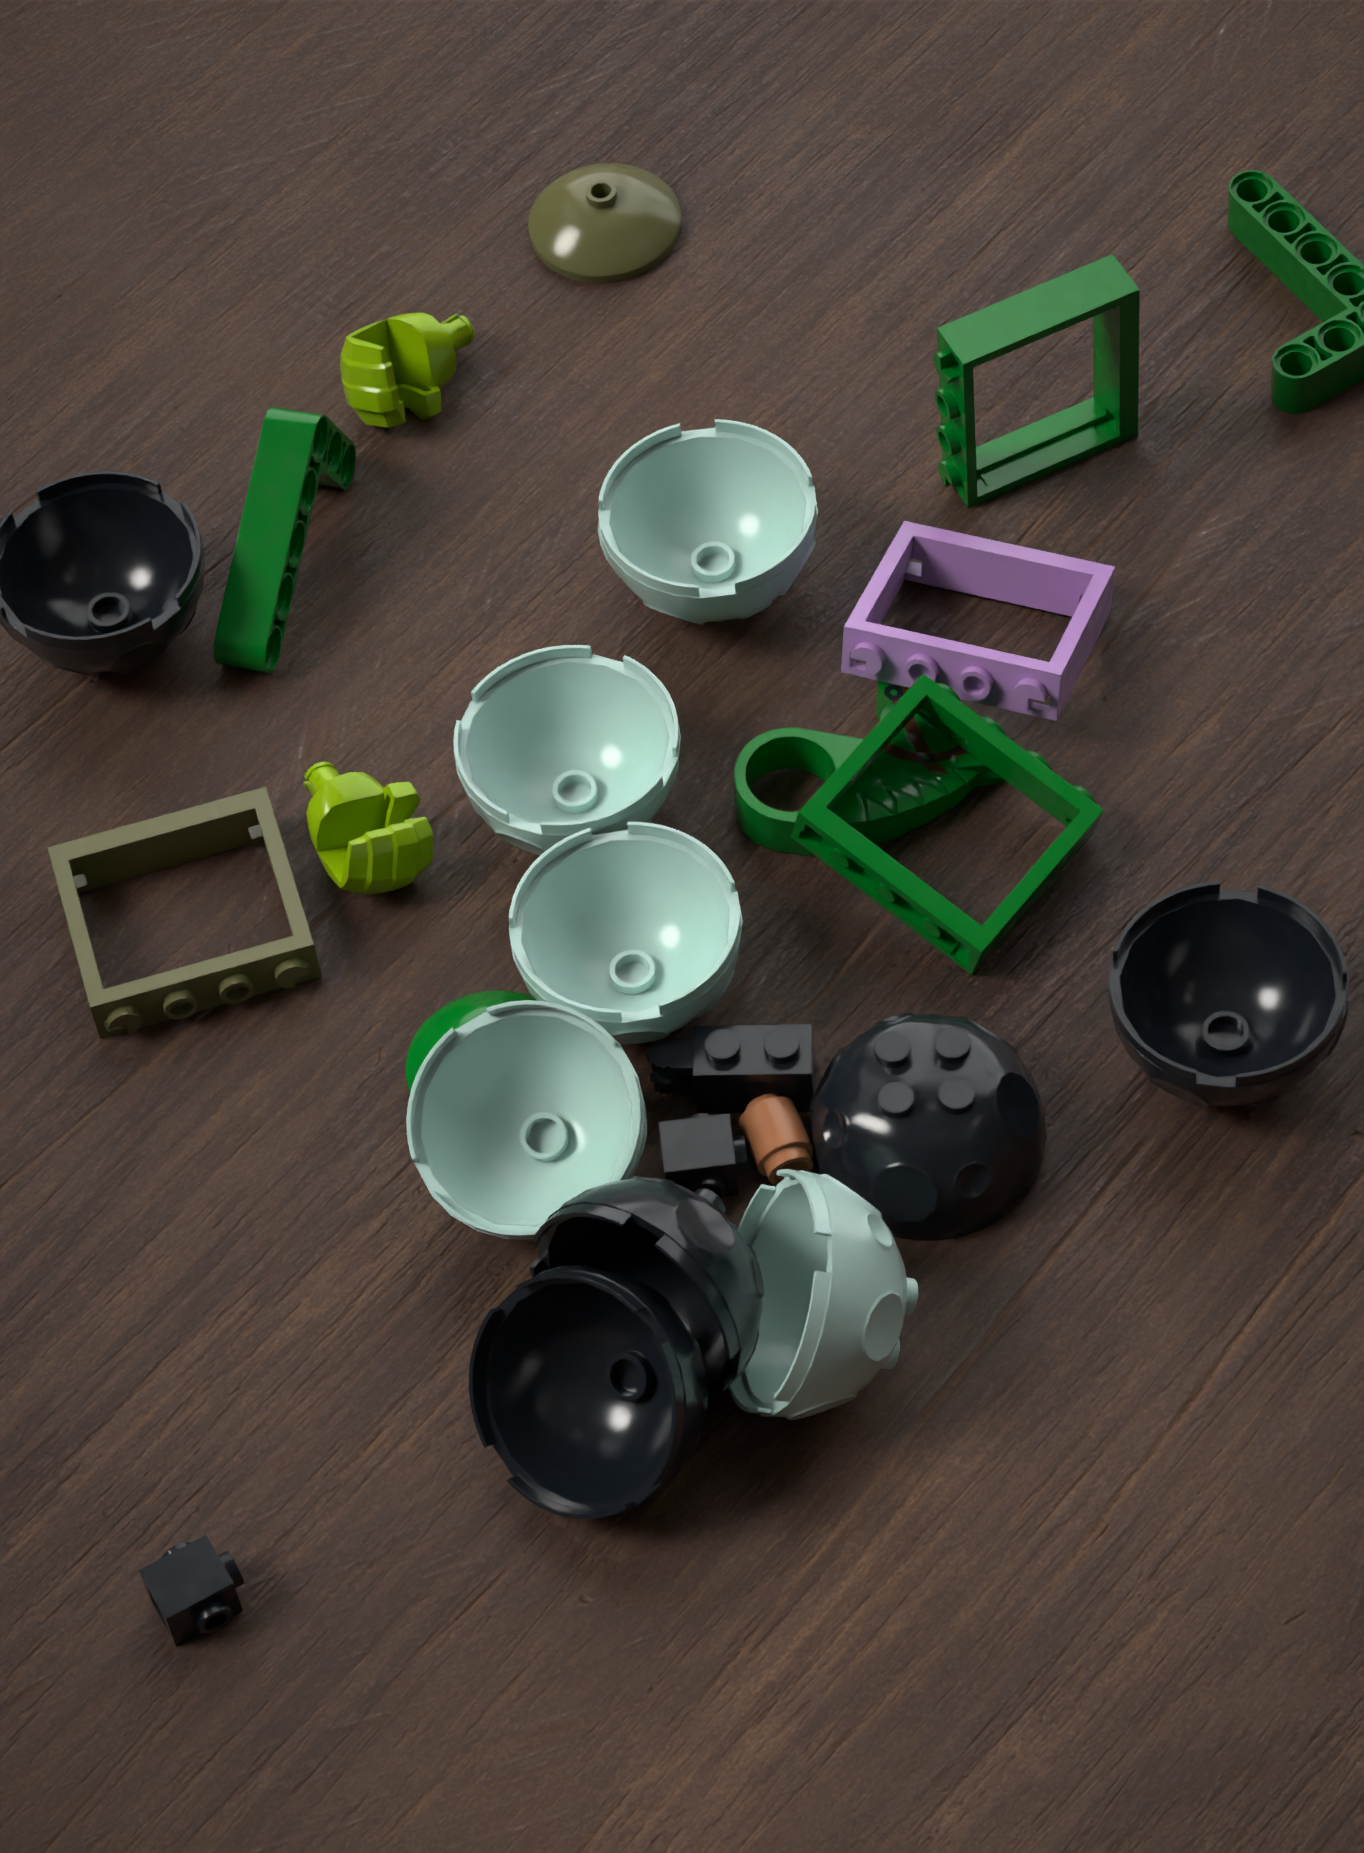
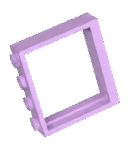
M904 521L844 625L841 672L908 688L922 674H925L935 683H942L950 687L961 700L1057 721L1111 612L1115 566ZM912 558H913V559H917V560H922V564H921V563L912 562V561H910V560H911ZM904 580L1072 616L1050 662L880 624ZM859 661H865L866 664L859 663ZM1051 696L1050 706L1033 702V700L1045 702L1047 697Z

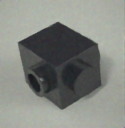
M699 1113L691 1115L686 1119L658 1122L666 1180H672L675 1184L685 1187L694 1193L702 1188L711 1190L720 1199L726 1196L739 1195L737 1172L748 1171L744 1135L732 1136L729 1113L720 1115Z
M206 1535L193 1542H183L173 1546L164 1553L161 1559L139 1570L148 1597L176 1647L201 1633L210 1634L222 1629L231 1621L233 1616L243 1611L236 1591L237 1587L245 1584L243 1577L228 1550L217 1555Z

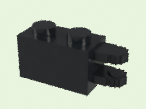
M812 1024L694 1026V1038H676L670 1041H666V1039L663 1041L658 1040L657 1043H652V1047L649 1053H647V1060L652 1067L650 1081L653 1082L655 1092L659 1091L661 1095L665 1093L667 1096L670 1093L674 1095H695L698 1114L743 1113L753 1099L765 1094L788 1097L794 1102L798 1112H811L809 1106L815 1093L816 1081Z

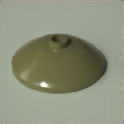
M621 163L586 165L558 177L538 195L532 205L528 219L531 245L538 258L554 272L566 278L586 283L619 282L634 278L660 264L673 250L679 239L682 225L679 201L671 187L660 177L645 169Z

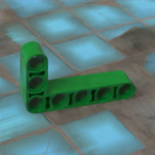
M1245 170L1237 173L1231 179L1228 189L1227 221L1229 230L1323 322L1279 347L1272 357L1271 401L1282 412L1301 414L1364 380V265L1271 176L1258 170Z
M270 407L265 415L214 638L213 655L216 664L271 673L278 663L318 485L347 489L355 471L356 448L354 443L325 415L278 407Z

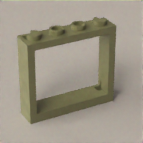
M266 787L47 847L89 1006L100 1039L125 1032L131 1034L142 1027L171 1019H184L190 1017L195 1012L227 1003H241L255 995L280 988H293L295 984L322 977L313 939ZM264 841L292 936L117 986L103 988L79 899V892Z

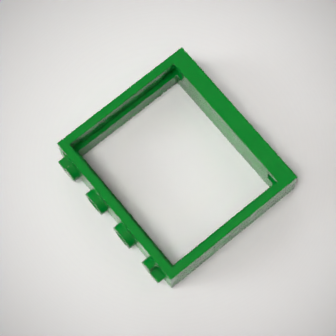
M1113 254L937 328L938 352L933 355V361L939 375V389L935 391V400L941 415V425L936 428L937 438L942 448V461L938 463V471L945 487L950 485L954 487L968 508L1138 435L1140 289ZM1093 317V398L976 447L973 368Z
M922 674L798 812L791 838L962 969L973 975L1093 835L1104 809L1096 804L1095 799L1086 789L1078 785L1069 784L1053 772L1048 762L1036 752L1024 750L1008 738L997 722L988 717H980L963 704L956 692L942 683H935L925 674ZM916 713L1066 826L1065 830L982 926L831 811L833 806Z

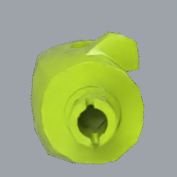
M423 312L406 313L366 325L346 336L340 355L341 379L347 404L354 408L361 421L370 426L389 428L405 423L404 407L409 408L422 420L434 417L441 412L440 388L451 380L456 371L455 351L470 345L474 340L472 324L463 315L458 318V314L439 323L433 316Z
M319 762L308 769L304 776L308 781L304 782V786L313 796L308 803L306 812L308 830L322 865L337 886L343 890L360 894L393 891L406 887L429 867L433 860V832L426 817L410 819L420 805V797L410 782H396L383 787L374 777L364 772H348L340 775L335 766L329 762Z

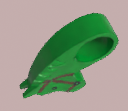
M877 681L876 716L879 722L907 692L908 687ZM916 713L833 806L831 811L872 843L879 845L896 839L944 814L965 798L974 787L1006 781ZM795 727L773 729L752 739L740 752L734 769V813L742 831L752 841L767 849L804 856H815L791 838L799 811H781L766 806L752 794L750 788L762 776L780 769L803 770L814 774L826 782L864 739Z

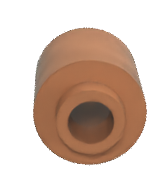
M765 1094L753 1099L741 1115L739 1127L759 1173L768 1177L771 1184L777 1185L785 1178L784 1176L777 1175L778 1170L791 1169L810 1172L813 1168L811 1157L814 1148L794 1102L788 1097L775 1094Z

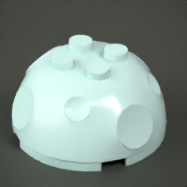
M715 419V428L681 431L679 423L644 437L626 450L614 463L602 484L599 494L598 534L600 545L606 560L615 573L643 601L645 606L697 624L714 621L720 622L736 618L744 619L770 606L777 597L785 595L816 544L814 539L818 509L812 475L806 463L795 449L775 434L739 421Z
M587 645L552 646L534 650L509 660L489 673L471 691L472 701L462 720H456L453 742L456 769L474 810L494 830L496 836L523 850L541 855L564 838L588 828L591 829L592 835L628 830L627 822L652 823V818L666 800L676 779L679 766L681 734L675 705L663 683L645 666L624 655L623 662L592 654L591 646Z
M627 822L628 830L592 835L590 828L579 831L564 838L542 853L524 873L512 897L509 910V936L515 964L530 994L537 1001L551 1002L572 1008L601 1025L619 1044H637L664 1039L671 1032L681 1029L693 1019L700 1018L716 1004L729 986L734 974L743 920L735 882L725 864L711 849L694 837L667 826L646 822Z
M522 1000L487 1007V1011L459 1028L455 1030L451 1028L430 1050L416 1074L408 1100L406 1116L410 1154L431 1196L451 1216L476 1231L510 1240H533L539 1228L552 1213L583 1191L609 1182L631 1179L637 1170L647 1137L646 1107L639 1077L622 1046L601 1025L572 1008L545 1001Z
M781 1169L777 1171V1175L784 1176L785 1178L776 1187L760 1185L752 1197L738 1228L745 1242L751 1246L756 1254L763 1279L764 1296L762 1297L759 1338L755 1352L748 1366L732 1382L728 1390L737 1406L746 1412L767 1417H786L788 1420H796L856 1398L857 1393L866 1387L881 1369L892 1370L895 1367L900 1352L899 1336L904 1316L912 1314L916 1307L918 1284L914 1278L906 1277L905 1266L899 1249L878 1209L827 1174L819 1175L804 1170Z

